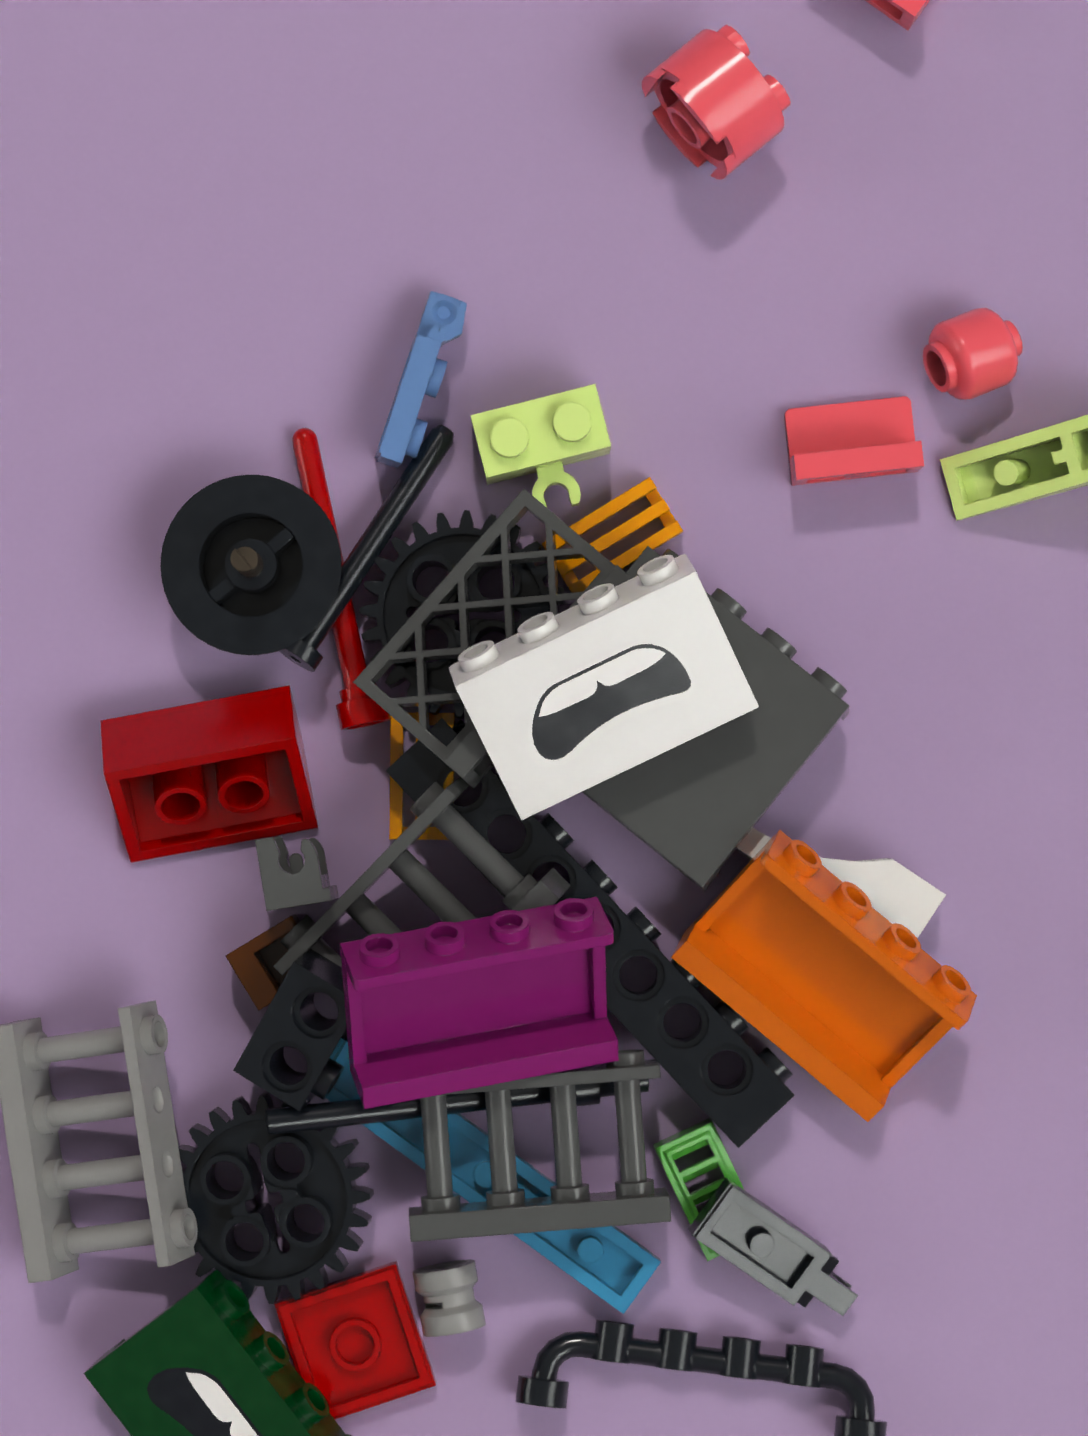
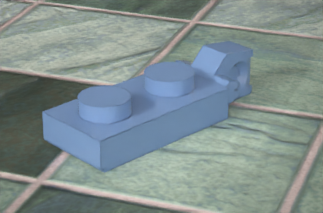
M434 291L429 293L374 457L377 458L376 462L398 469L402 464L404 455L413 458L417 457L428 422L418 419L417 416L424 395L434 398L437 396L448 363L438 359L437 355L442 345L461 336L467 307L466 302Z

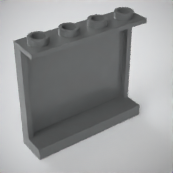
M647 546L626 573L632 578L638 576L637 571L642 565L660 555ZM670 549L663 553V555H673L674 558L679 556ZM719 588L712 595H709L707 592L706 594L759 707L582 791L583 794L704 891L721 872V866L840 719L844 720L850 707L842 700L847 690L837 680L819 667L810 675L791 660L797 650L790 643L768 627L761 635L741 620L747 611L736 600Z

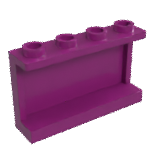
M570 898L554 905L520 911L504 910L495 913L493 916L460 922H438L426 928L393 934L377 933L360 940L340 943L349 1065L363 1108H374L619 1061L618 1039L607 1018L605 946L613 944L614 930L598 898Z

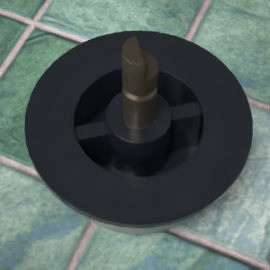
M239 475L225 478L206 486L193 495L172 520L166 533L161 553V578L164 592L180 622L193 635L208 645L239 655H263L278 652L308 636L319 626L331 609L339 589L342 571L341 550L338 538L322 508L308 494L296 486L283 480L263 475Z

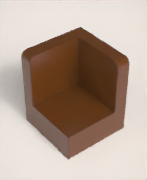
M296 914L286 918L226 955L227 960L258 1011L272 1002L288 973L287 971L281 975L273 966L289 951L280 941L300 922Z

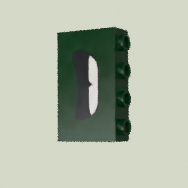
M218 1270L205 1277L194 1289L128 1339H123L108 1350L83 1373L131 1436H352L345 1434L331 1416L328 1403L321 1391L313 1384L306 1383L290 1363L289 1353L283 1342L272 1332L266 1331L252 1314L249 1301L242 1289L233 1281L226 1280Z

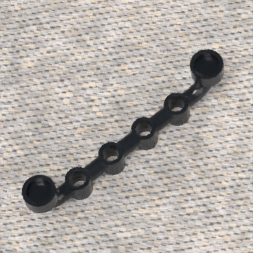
M596 1320L595 1333L584 1331L565 1332L549 1340L537 1354L532 1375L518 1376L515 1402L551 1408H566L569 1382L557 1379V1374L562 1363L572 1357L654 1366L678 1371L718 1374L742 1379L766 1380L805 1387L829 1388L844 1394L850 1408L849 1416L836 1415L834 1436H886L887 1422L875 1419L874 1396L866 1380L852 1368L837 1363L823 1362L824 1348L786 1344L785 1357L760 1354L761 1341L755 1339L723 1336L722 1349L696 1346L697 1332L660 1328L658 1341L633 1338L634 1324Z

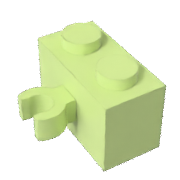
M596 384L470 415L487 485L537 473L538 479L533 486L532 496L545 507L547 505L544 500V493L553 485H560L568 491L572 507L580 504V487L573 476L564 472V465L610 454L611 443Z

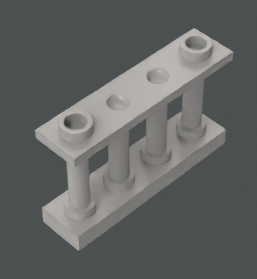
M156 1000L118 1008L120 1027L47 1037L42 1031L40 1017L0 1025V1102L28 1283L51 1281L79 1270L78 1257L82 1253L154 1245L158 1268L171 1266L195 1256L194 1245L198 1234L197 1221L193 1211L187 1205L164 1056L168 1045V1033L163 1018L158 1015ZM125 1053L130 1091L58 1101L52 1095L48 1070L51 1062ZM135 1117L140 1155L67 1164L62 1159L58 1135L60 1126ZM144 1180L150 1219L77 1228L72 1223L68 1201L70 1190Z

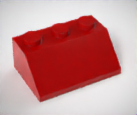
M290 685L100 720L103 772L131 863L318 828L302 734Z

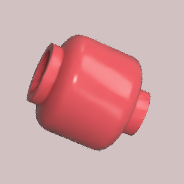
M988 308L973 309L935 325L929 335V342L923 349L924 367L931 383L937 390L947 392L959 400L973 399L1003 387L1012 381L1017 372L1018 356L1022 353V340L1012 322L1008 320L1003 321L997 313Z

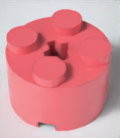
M724 25L717 32L710 29L700 31L642 80L644 96L646 97L652 91H655L661 103L652 113L668 138L696 167H700L706 161L716 166L717 168L710 176L719 180L728 176L783 130L784 117L782 111L791 104L790 98L783 86L771 75L767 74L763 77L748 59L750 52L746 42L735 29L728 25Z

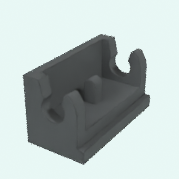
M282 836L255 840L266 911L331 901L338 898L337 885L330 886L324 849L316 838L302 839L301 852L304 855L305 862L303 863V858L299 853H293L289 857L290 866L287 859L289 852Z

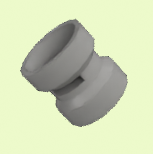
M475 1260L443 1262L418 1268L412 1272L415 1290L423 1296L425 1310L420 1315L423 1336L453 1335L472 1331L486 1325L483 1305L474 1298L473 1287L478 1281Z

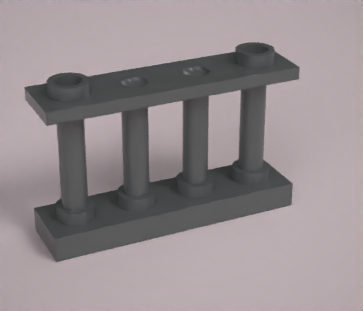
M461 777L445 790L435 782L409 808L417 819L315 923L306 915L280 941L289 951L273 967L283 975L291 968L295 960L310 949L342 967L341 957L322 937L345 913L368 935L402 932L365 895L388 869H391L443 922H460L476 919L408 851L410 846L432 824L506 896L502 902L510 910L520 911L554 905L571 885L554 868L539 882L530 874L524 878L451 806L470 785Z
M619 1050V1061L421 1098L427 1195L421 1197V1207H409L411 1242L672 1222L670 1195L665 1187L654 1188V1180L647 1178L640 1080L661 1078L660 1064L655 1059L645 1060L644 1050ZM614 1082L621 1180L615 1182V1191L590 1193L589 1184L582 1183L575 1085ZM549 1087L556 1185L550 1187L551 1196L525 1198L524 1189L518 1188L511 1090ZM485 1092L492 1190L486 1192L485 1202L460 1203V1194L453 1193L446 1095Z

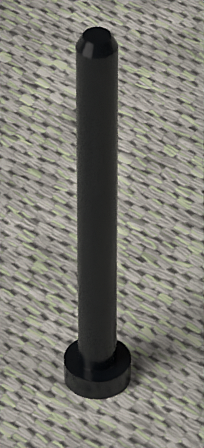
M438 425L430 431L420 446L417 457L412 458L342 565L340 585L336 598L323 621L304 639H299L289 647L279 651L298 666L314 672L322 661L323 656L317 649L375 563L374 560L380 555L453 444L454 433L449 428Z

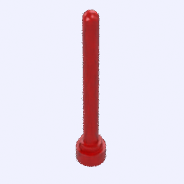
M301 428L294 433L292 444L302 490L325 512L339 542L318 439L315 432L311 429ZM341 551V559H342V565H343L344 560H343L342 551ZM351 598L332 626L345 686L344 690L339 691L342 703L336 705L341 730L357 729L391 720L389 713L353 683L366 668Z

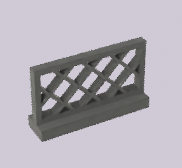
M523 489L353 683L470 786L475 788L494 764L465 706V727L447 747L430 733V705L463 702L458 693L428 695L426 661L455 659L464 650L471 647L469 612L504 610L507 639L515 635L514 609L550 606V612L555 616L560 613L559 605L572 604L569 608L578 605V598L586 591L606 583H611L615 587L632 579V577L618 565L615 566L527 490ZM529 511L545 525L547 550L511 553L510 530ZM555 534L571 548L556 549ZM501 542V554L489 555ZM584 558L600 571L583 592L558 593L557 560ZM547 561L549 595L513 598L512 564ZM502 565L504 599L468 601L467 579L478 567ZM458 590L459 602L447 603ZM459 613L461 647L426 650L425 627L434 616ZM415 639L416 651L404 652ZM416 662L418 696L390 698L375 685L392 664ZM418 707L419 722L403 708Z

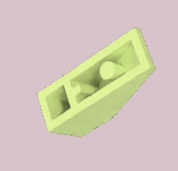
M1088 415L940 459L956 521L1088 486Z

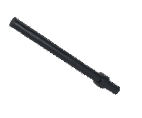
M649 1079L640 1080V1092H648ZM614 1082L575 1085L577 1106L599 1104L601 1097L615 1096ZM549 1087L511 1090L512 1107L550 1103ZM485 1092L446 1095L447 1115L486 1110ZM360 1098L306 1104L300 1111L291 1106L265 1109L268 1135L421 1118L420 1099L368 1109L363 1108Z

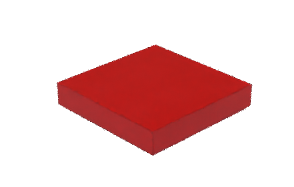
M397 1261L326 1284L321 1290L314 1288L305 1291L301 1299L295 1300L293 1296L275 1302L274 1305L295 1369L306 1383L313 1384L321 1391L328 1403L329 1413L334 1420L436 1386L437 1382Z

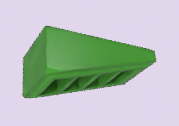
M711 1118L653 1144L690 1225L699 1214L695 1205L710 1199L725 1178H728L744 1189ZM709 1144L714 1155L679 1171L674 1160ZM720 1167L723 1178L689 1193L686 1182ZM698 1240L707 1262L720 1256Z

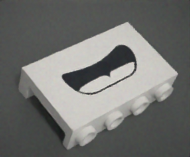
M686 554L676 558L673 555H663L654 558L638 569V576L615 587L611 583L596 586L578 598V605L555 616L552 612L535 615L518 627L517 634L496 644L490 640L477 643L464 650L458 656L459 662L449 667L454 686L521 821L759 707L699 576Z

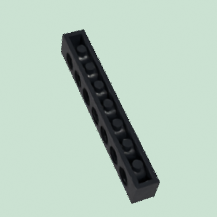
M441 718L430 729V733L447 747L465 727V723L460 720L451 728ZM418 740L386 772L416 802L435 782L444 789L446 778L453 770ZM491 770L482 778L481 794L473 804L468 806L451 804L489 843L488 829L494 819L502 815H512L521 821L498 773L494 774ZM549 813L540 821L533 815L522 820L521 822L526 830V838L523 845L514 852H498L524 878L528 874L532 876L534 870L545 862L561 864L569 874V884L571 886L555 904L570 898H598L604 912L611 917L614 930L613 944L605 946L607 1008L739 1148L795 1096L784 1084L793 1074L768 1047L757 1055L740 1037L749 1027L724 1001H721L713 1008L696 990L702 983L674 959L669 961L653 944L661 933L636 906L627 915L609 897L618 888L616 884L593 860L588 862L583 868L565 850L574 840ZM483 874V876H484V877L497 889V891L505 898L506 896ZM634 956H643L650 959L656 968L654 983L647 990L641 992H633L626 989L621 984L619 978L623 963ZM678 1003H687L694 1006L700 1017L697 1030L686 1038L672 1037L664 1029L663 1021L666 1012L670 1007ZM723 1050L738 1053L743 1061L741 1076L735 1082L728 1085L717 1084L708 1076L710 1059L716 1053Z

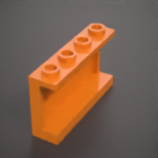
M781 830L769 840L685 930L671 956L672 959L867 1122L885 1106L890 1089L952 1027L960 1030L969 1021L977 997L971 991L968 981L959 971L948 965H940L921 949L920 942L909 929L901 924L889 922L872 907L869 898L859 887L853 883L839 880L822 865L820 857L809 845L800 840H792Z

